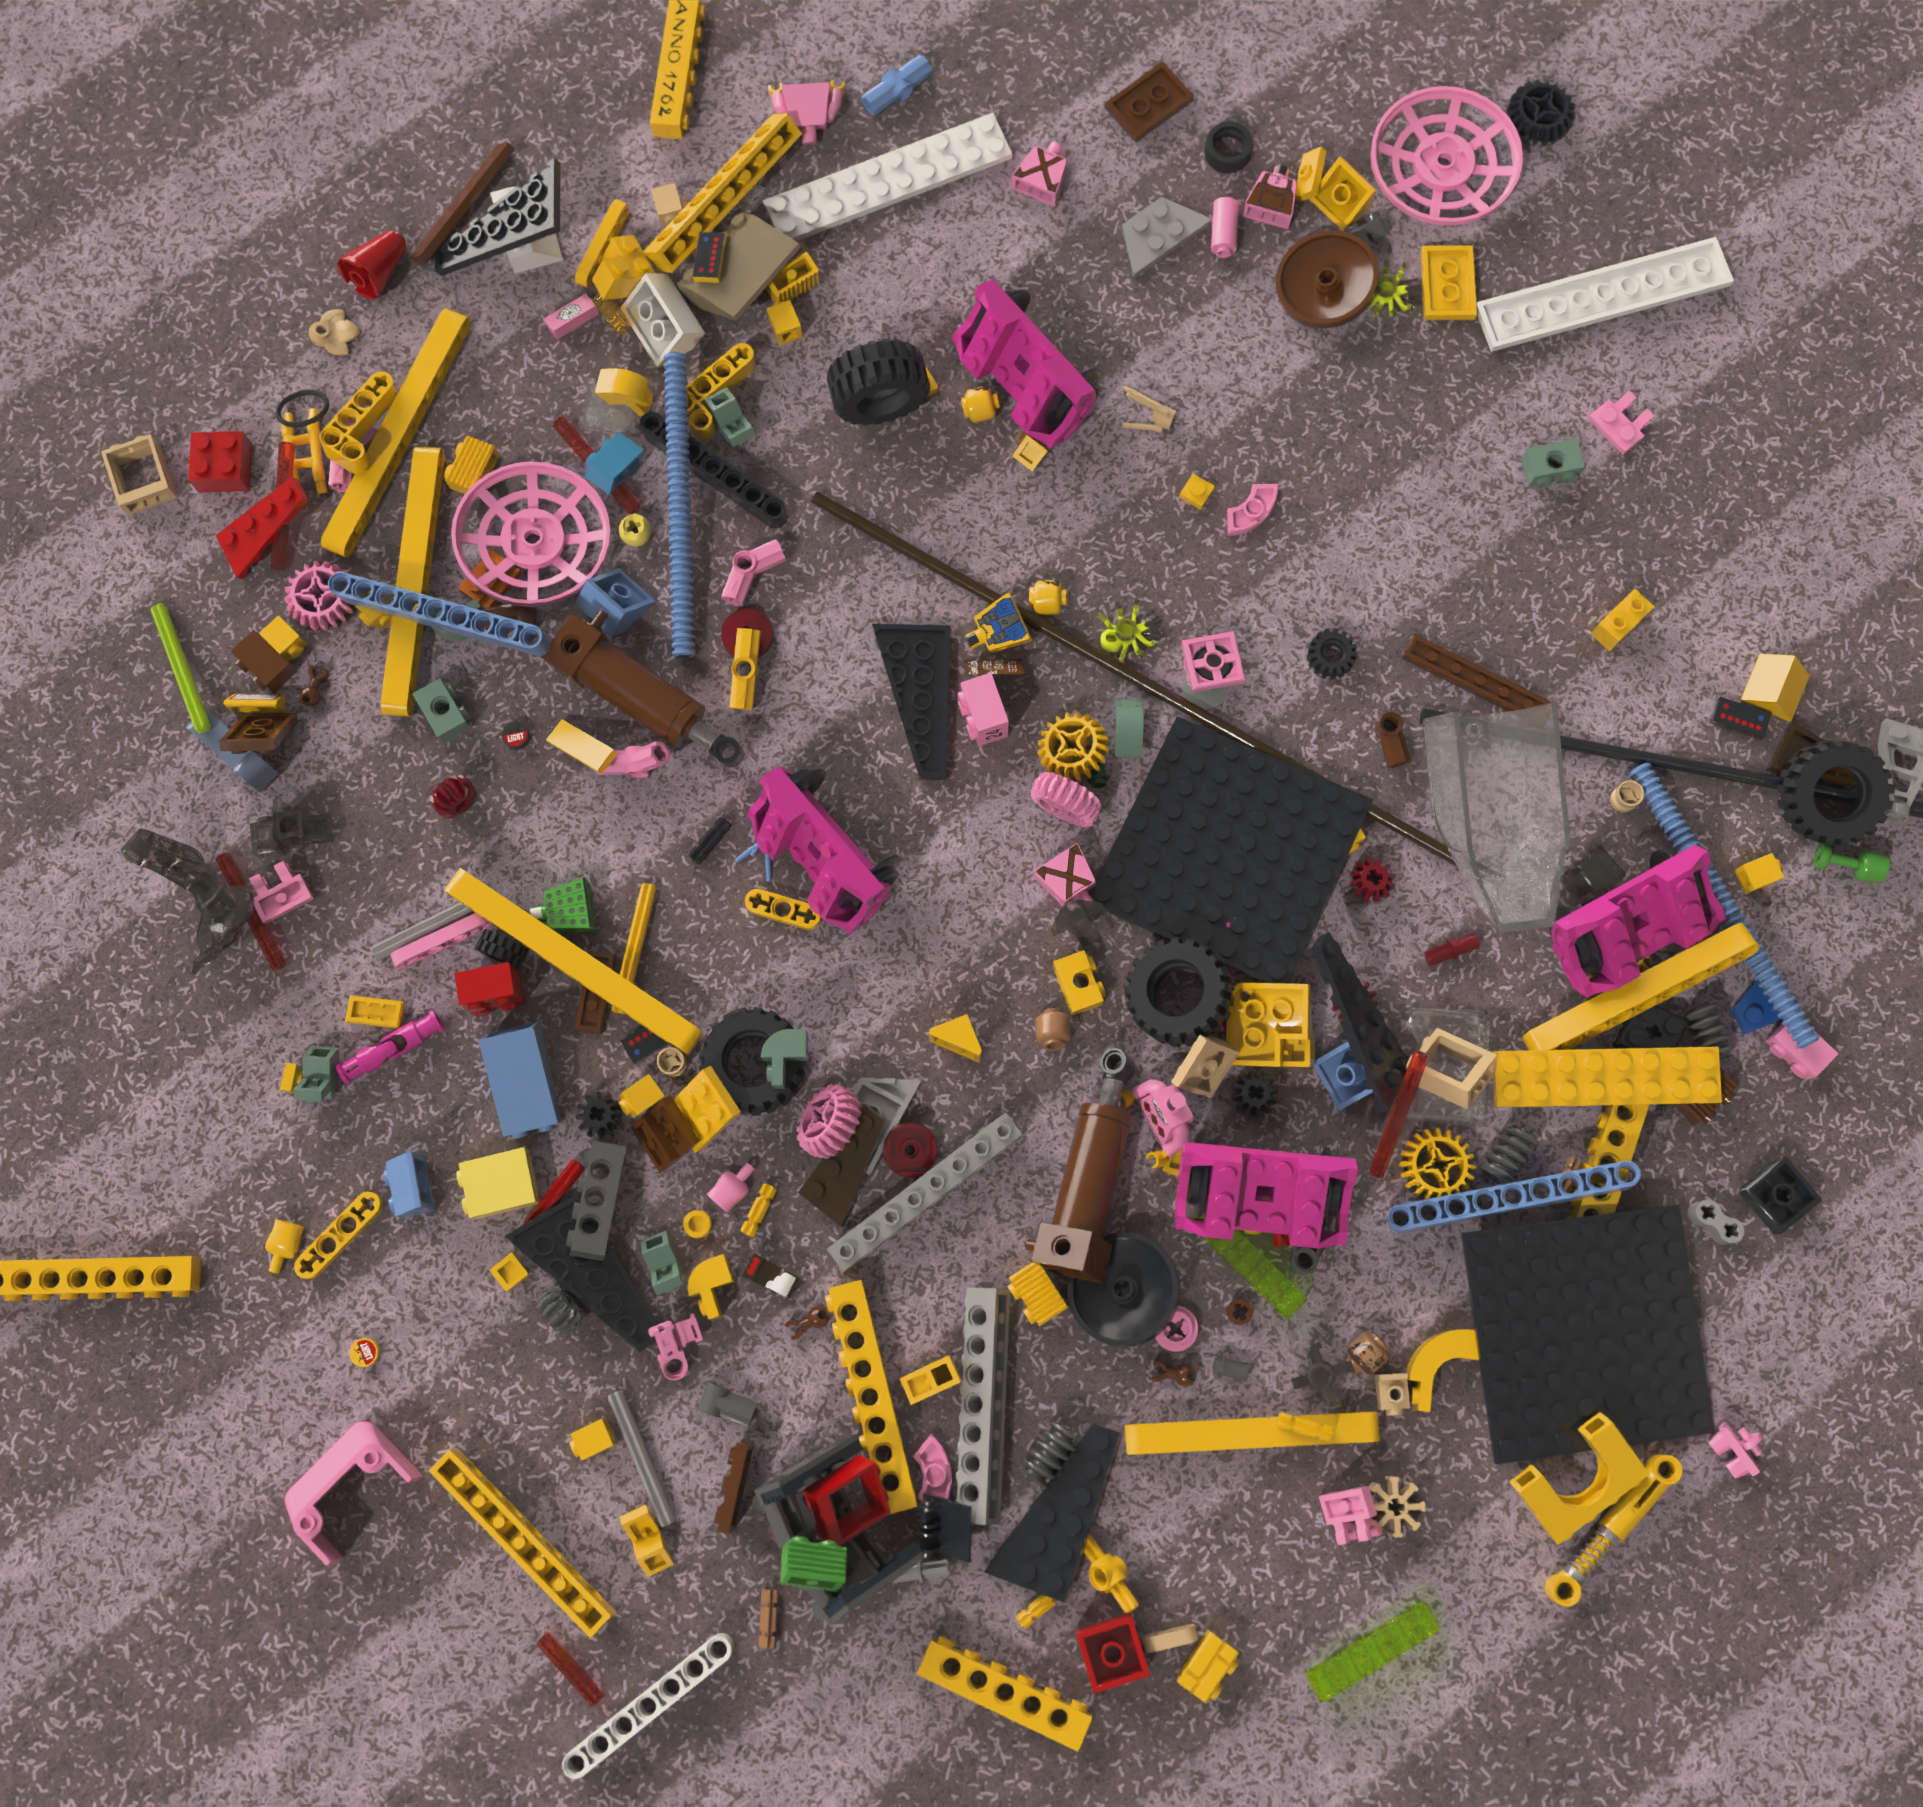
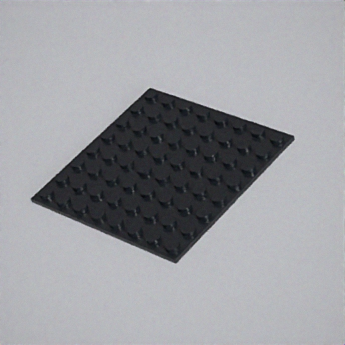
M1177 716L1096 879L1095 887L1091 889L1089 895L1095 902L1094 907L1170 941L1171 938L1180 937L1183 941L1189 938L1196 940L1200 945H1206L1217 954L1224 965L1264 983L1288 984L1374 799Z
M1680 1204L1461 1233L1494 1464L1593 1451L1578 1431V1428L1599 1412L1613 1422L1628 1445L1715 1433Z

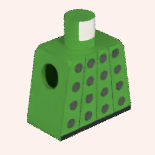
M586 878L546 890L544 892L545 905L530 908L531 916L540 922L547 921L548 927L557 933L597 932L591 887Z

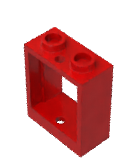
M858 1455L803 1489L819 1541H835L840 1546L891 1513L888 1506L889 1496L880 1480L881 1471L874 1461ZM860 1477L867 1503L837 1521L829 1495Z

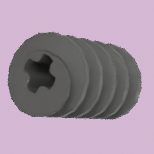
M1712 1003L1689 1010L1692 1012L1686 1016V1020L1696 1022L1689 1027V1030L1699 1032L1692 1038L1693 1042H1702L1698 1047H1719V1060L1733 1057L1734 1055H1727V1052L1733 1049V1045L1723 1043L1730 1038V1035L1720 1034V1031L1727 1026L1726 1024L1716 1022L1723 1014L1713 1013V1010L1719 1006V1003Z
M1512 1125L1513 1127H1507L1504 1130L1506 1136L1499 1137L1498 1142L1500 1145L1492 1147L1494 1154L1489 1153L1486 1156L1488 1163L1483 1162L1480 1164L1482 1173L1499 1185L1505 1184L1504 1180L1513 1182L1515 1179L1510 1174V1171L1520 1173L1521 1170L1516 1163H1527L1522 1154H1533L1528 1145L1538 1146L1540 1144L1528 1131L1517 1125Z
M1055 1422L1050 1423L1054 1431L1053 1433L1043 1432L1047 1442L1036 1441L1040 1451L1030 1449L1029 1453L1033 1460H1022L1026 1468L1023 1471L1046 1489L1048 1484L1044 1478L1047 1477L1054 1480L1056 1476L1051 1469L1061 1470L1062 1465L1058 1459L1068 1461L1069 1456L1065 1450L1068 1449L1075 1452L1076 1447L1072 1441H1079Z

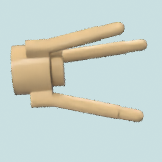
M1128 386L1123 387V390L1127 392V397L1154 410L1150 421L1155 422L1154 425L1123 423V428L1152 430L1161 433L1162 428L1169 430L1176 410L1163 406Z

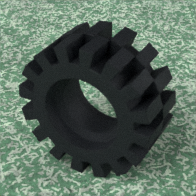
M1334 628L1332 632H1330V629H1325L1323 633L1320 631L1311 641L1307 651L1310 669L1313 667L1314 673L1316 675L1318 673L1322 674L1321 678L1324 679L1326 676H1330V680H1334L1336 676L1338 678L1343 677L1345 673L1347 674L1350 671L1357 657V652H1355L1357 649L1356 643L1352 644L1354 639L1351 636L1347 638V632L1345 631L1342 634L1338 633L1339 629ZM1326 646L1337 647L1342 654L1341 660L1336 663L1327 662L1322 656L1323 648Z
M488 929L483 930L475 947V950L489 958H493L501 963L509 962L519 970L529 951L522 944Z

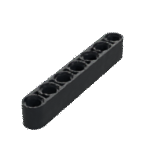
M647 412L640 419V426L644 437L649 443L666 454V451L669 450L666 447V443L669 442L666 440V435L668 434L666 432V426H668L665 423L666 418L656 412ZM653 425L658 426L655 430H648ZM689 435L687 442H689L690 447L687 450L690 451V455L694 453L699 454L698 457L690 459V464H688L693 474L767 526L778 529L786 524L787 512L784 502ZM711 468H719L715 473L708 472ZM732 482L740 483L737 487H729V484ZM753 496L760 497L756 502L748 501ZM774 510L781 512L778 516L769 515Z

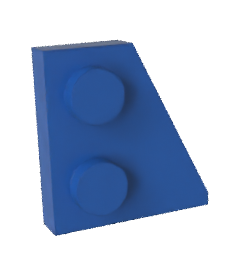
M1759 980L1755 981L1748 988L1741 1000L1731 1009L1742 1035L1782 1019L1778 1018V1011L1773 1010V1003L1768 1002L1769 996L1763 994L1764 988L1758 986L1760 984Z

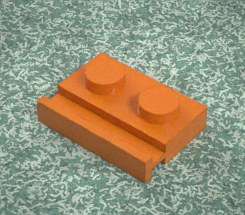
M489 550L488 555L495 566L504 560L495 551ZM481 560L472 573L478 579L489 570L483 560ZM513 566L505 574L517 579L522 572ZM468 578L458 587L460 592L471 600L476 599L483 608L494 607L498 600L487 596L477 589ZM497 578L486 587L503 596L511 585Z

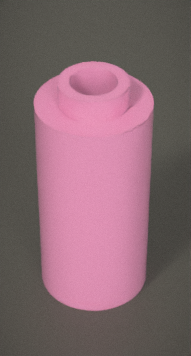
M1230 197L1219 198L1213 204L1211 251L1220 258L1230 257L1236 252L1239 203L1236 199Z

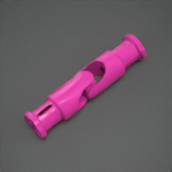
M432 1009L429 1011L428 1016L417 1022L411 1021L383 1037L379 1042L381 1045L367 1046L356 1052V1056L344 1063L338 1062L335 1064L336 1070L342 1081L346 1085H350L353 1079L365 1072L369 1074L380 1068L388 1056L390 1057L389 1059H395L424 1043L425 1038L438 1031H445V1027L438 1014ZM402 1035L406 1038L407 1046L399 1052L397 1041L390 1037ZM356 1065L359 1066V1067L355 1068L354 1070L349 1071L350 1068H352V1067H354V1066H356Z

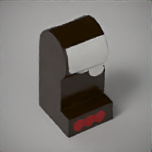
M755 1253L742 1275L789 1299L800 1280L797 1276Z

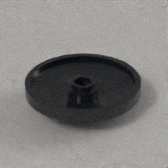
M1119 1232L1109 1234L1103 1238L1112 1245L1104 1283L1069 1277L1068 1301L1075 1320L1090 1336L1110 1346L1133 1347L1154 1339L1169 1325L1176 1313L1180 1300V1279L1173 1260L1155 1241L1136 1233Z

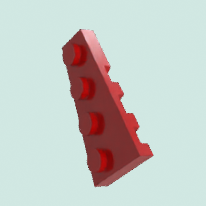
M289 478L216 534L236 578L243 580L248 575L247 569L253 562L257 563L262 558V551L269 543L273 544L277 540L281 528L285 524L289 525L309 501L299 479Z

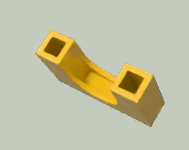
M1601 1412L1578 1428L1580 1434L1595 1453L1598 1463L1596 1477L1585 1491L1572 1496L1555 1493L1544 1476L1532 1464L1509 1481L1542 1528L1557 1545L1570 1539L1574 1532L1586 1523L1592 1522L1600 1512L1608 1506L1617 1503L1621 1496L1630 1489L1639 1486L1643 1479L1650 1475L1613 1422Z

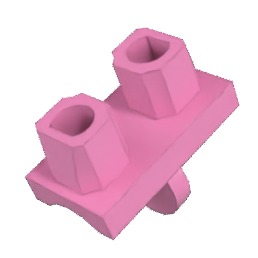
M1726 1421L1719 1425L1720 1431L1709 1439V1444L1718 1456L1730 1448L1736 1453V1457L1725 1463L1734 1478H1739L1749 1472L1752 1476L1760 1472L1757 1468L1758 1464L1747 1450L1751 1449L1755 1456L1763 1453L1758 1446V1443L1763 1439L1761 1434L1756 1432L1750 1435L1746 1428L1743 1427L1738 1431L1743 1439L1740 1441Z

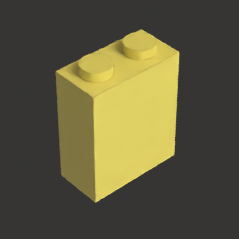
M525 1147L459 1163L460 1171H457V1180L459 1186L464 1188L465 1198H462L464 1213L466 1215L469 1214V1218L476 1220L537 1205L540 1201L530 1150Z

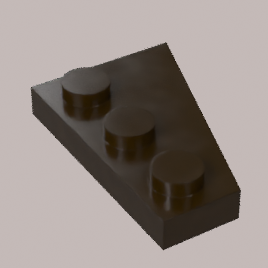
M1792 723L1788 726L1766 770L1781 773L1783 769L1788 770L1791 766L1788 764V761L1793 756L1799 757L1801 749L1806 746L1813 747L1814 743L1828 741ZM1841 767L1827 770L1818 779V781L1849 787L1855 783L1850 772Z

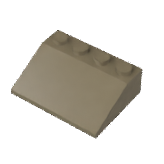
M743 212L736 215L731 220V224L722 232L726 235V244L720 282H694L692 277L693 266L683 274V278L677 284L692 306L735 321L738 320L801 248L798 242L757 216Z

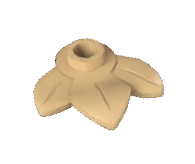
M339 309L324 313L321 320L313 323L308 330L309 338L315 345L325 347L329 353L339 356L348 355L346 343L361 334L360 328L353 322L345 320V311ZM323 331V332H326V333H325V334H319V333H317V332Z

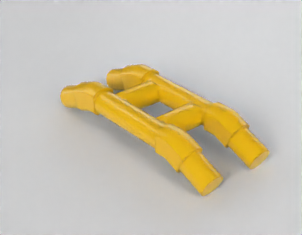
M315 408L310 409L307 420L319 414V411ZM289 412L284 413L283 419L294 422V415ZM317 421L308 425L309 433L301 435L294 434V427L282 424L287 480L294 477L300 481L298 470L312 467L318 494L328 493L319 439L320 422ZM310 444L312 457L296 459L295 446Z

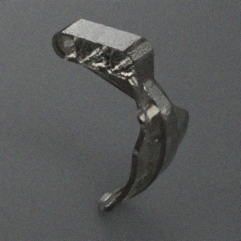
M138 829L121 848L122 855L129 862L150 869L191 892L196 900V906L201 912L196 935L200 952L199 956L193 961V968L190 973L195 976L203 967L222 956L238 939L241 929L253 912L254 897L252 890L243 885L227 886L211 875L207 870L202 854L194 847L147 829Z

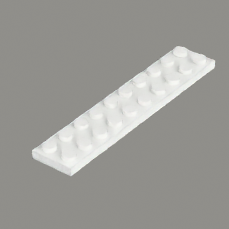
M991 113L763 200V204L773 227L791 239L799 241L1012 159V152L994 114Z
M1716 237L1476 302L1477 316L1490 351L1493 352L1729 287L1734 280Z

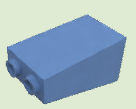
M541 1020L487 1033L479 1039L503 1137L511 1135L512 1139L527 1136L529 1130L538 1128L539 1132H545L555 1129V1124L559 1123L561 1116Z

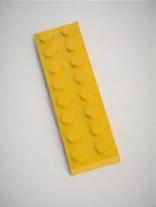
M1719 1047L1492 1052L1497 1055V1066L1493 1076L1494 1107L1722 1103Z

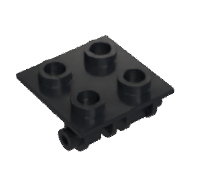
M924 1492L922 1503L919 1505L921 1510L919 1535L923 1536L920 1538L919 1547L926 1556L925 1558H931L933 1553L937 1552L970 1563L972 1506Z

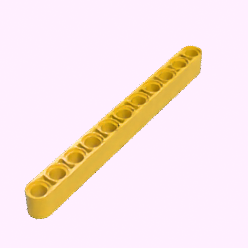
M444 308L439 314L366 452L369 461L367 470L353 476L321 539L322 548L346 558L351 556L470 330L471 319L447 308Z
M415 447L412 457L396 587L428 596L445 455L442 448ZM418 604L413 607L412 611L417 609ZM392 616L381 696V712L383 715L411 717L424 624Z
M459 868L445 887L444 891L687 1056L704 1032L463 869Z

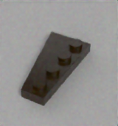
M866 1103L862 1104L859 1108L862 1112L858 1117L860 1123L855 1127L854 1131L856 1133L850 1137V1143L847 1142L844 1145L843 1151L838 1150L835 1157L823 1158L798 1192L840 1227L844 1226L848 1211L855 1200L860 1182L867 1171L869 1160L876 1149L887 1122L884 1117Z

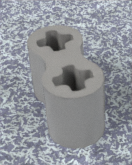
M1706 1199L1694 1202L1689 1206L1687 1216L1690 1222L1707 1229L1711 1238L1716 1243L1722 1245L1739 1242L1743 1238L1744 1227L1742 1223L1735 1218H1729L1724 1215L1720 1206L1715 1201ZM1702 1208H1705V1209H1706L1705 1215L1707 1216V1218H1703V1217H1702V1215H1703V1213H1704V1212L1701 1210Z

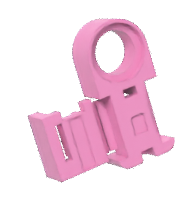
M693 1313L689 1315V1319L676 1323V1327H674L671 1321H666L648 1330L650 1337L655 1336L661 1354L657 1355L662 1372L670 1380L681 1379L688 1370V1364L681 1346L685 1348L688 1342L695 1340L697 1343L703 1340ZM672 1359H679L682 1362V1366L677 1372H669L666 1369L667 1363Z

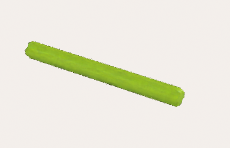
M158 603L151 607V613L194 729L199 734H204L211 730L209 719L167 607L162 603Z

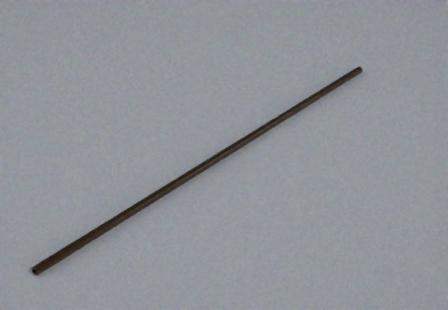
M818 491L814 494L811 500L812 504L984 601L992 604L1002 597L1001 594ZM1016 603L1024 623L1225 737L1327 779ZM1373 804L1371 805L1366 815L1367 817L1498 890L1504 878L1381 808Z

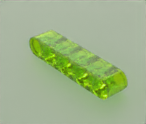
M1196 1213L1193 1217H1194V1218H1203V1213H1202V1216H1201V1217H1197V1213ZM1234 1229L1233 1240L1200 1236L1285 1319L1289 1320L1307 1301L1306 1296L1238 1230Z
M1420 1601L1312 1667L1304 1676L1319 1702H1325L1433 1636L1441 1629V1626L1426 1601Z

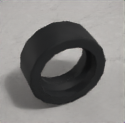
M1233 121L1221 122L1215 125L1208 133L1204 148L1205 159L1209 166L1218 172L1225 174L1238 172L1249 163L1253 149V137L1249 130L1240 123ZM1230 137L1242 144L1243 152L1236 157H1225L1216 152L1214 144L1221 138Z

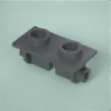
M1376 211L1365 217V224L1359 227L1358 223H1355L1344 229V232L1359 237L1369 245L1370 242L1367 234L1370 235L1372 242L1390 233L1392 224L1384 218L1390 212L1387 211L1380 215L1379 211Z

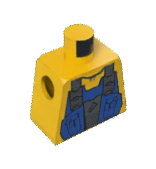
M1010 593L1005 594L977 614L974 620L979 629L965 635L971 649L986 643L988 650L992 653L1033 641Z

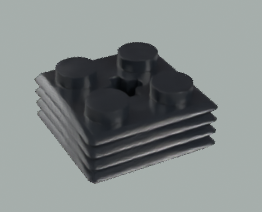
M1655 1005L1624 1021L1612 1046L1616 1049L1677 1048L1689 1022ZM1650 1028L1654 1030L1653 1033L1656 1035L1652 1039L1648 1038L1649 1033L1646 1031Z
M1785 1156L1774 1160L1738 1190L1740 1195L1773 1234L1785 1232L1822 1201V1198ZM1781 1190L1783 1192L1782 1200L1776 1198V1191Z

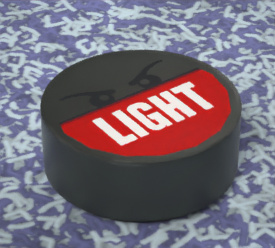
M511 722L504 727L502 739L510 749L519 750L529 743L530 733L524 724Z

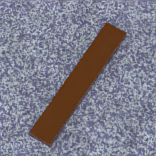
M509 143L496 145L411 254L410 258L415 263H427L514 152V148Z
M1416 634L1413 635L1402 656V659L1544 730L1547 728L1558 706Z

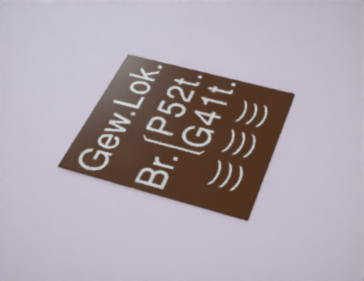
M1022 659L964 660V675H985L988 673L992 675L1023 674Z

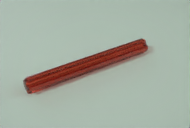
M565 417L556 418L553 424L554 429L585 463L588 456L594 452L593 449ZM621 483L611 495L629 515L637 513L640 504Z
M282 441L279 443L276 488L293 477L295 445L291 442ZM286 524L281 528L278 533L279 537L272 544L270 566L275 570H285L287 567L289 525Z
M227 852L217 856L216 862L271 969L278 971L284 968L286 961L267 924L262 922L251 901L253 897L232 856Z
M1419 1050L1413 1052L1370 1167V1175L1383 1178L1428 1061V1054Z

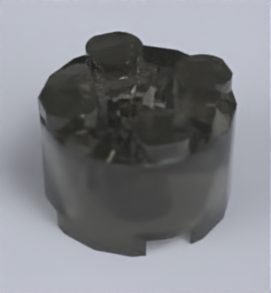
M1601 844L1589 851L1590 857L1587 855L1580 861L1578 859L1558 880L1582 906L1609 892L1606 889L1612 883L1615 885L1626 876L1621 866Z

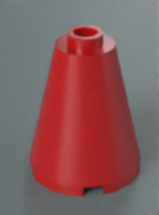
M388 230L341 256L337 262L338 270L347 284L351 281L356 286L354 291L366 299L374 300L380 296L407 249L406 241L400 233Z

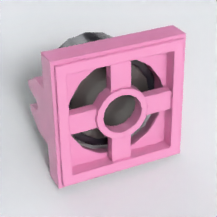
M1234 631L1182 640L1181 645L1184 654L1183 669L1186 671V681L1191 684L1192 693L1245 683L1246 679ZM1214 644H1218L1220 646L1225 647L1229 652H1227L1224 648L1216 646Z

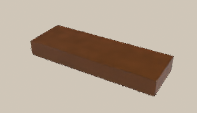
M588 951L589 955L614 971L616 954ZM583 985L574 1030L602 1035L608 1002Z

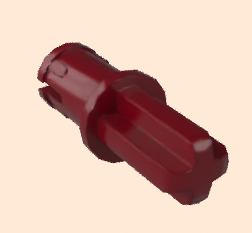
M1474 933L1453 941L1448 939L1445 944L1426 950L1424 952L1425 960L1430 966L1451 958L1456 960L1459 955L1479 949L1480 944Z

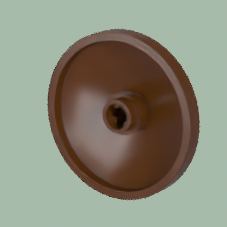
M1336 230L1317 232L1299 240L1283 256L1276 273V290L1282 308L1292 319L1312 328H1334L1356 319L1372 303L1379 285L1378 263L1371 248L1359 237Z

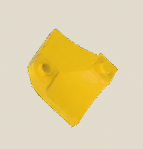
M1239 983L1235 985V990L1232 991V995L1235 998L1234 1006L1229 1007L1228 1011L1231 1015L1227 1021L1226 1042L1239 1051L1232 1065L1315 1067L1311 984ZM1245 991L1250 994L1247 1002L1242 999V994Z

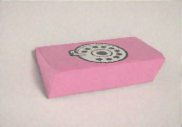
M585 293L545 317L543 321L556 340L599 315V311L595 303Z

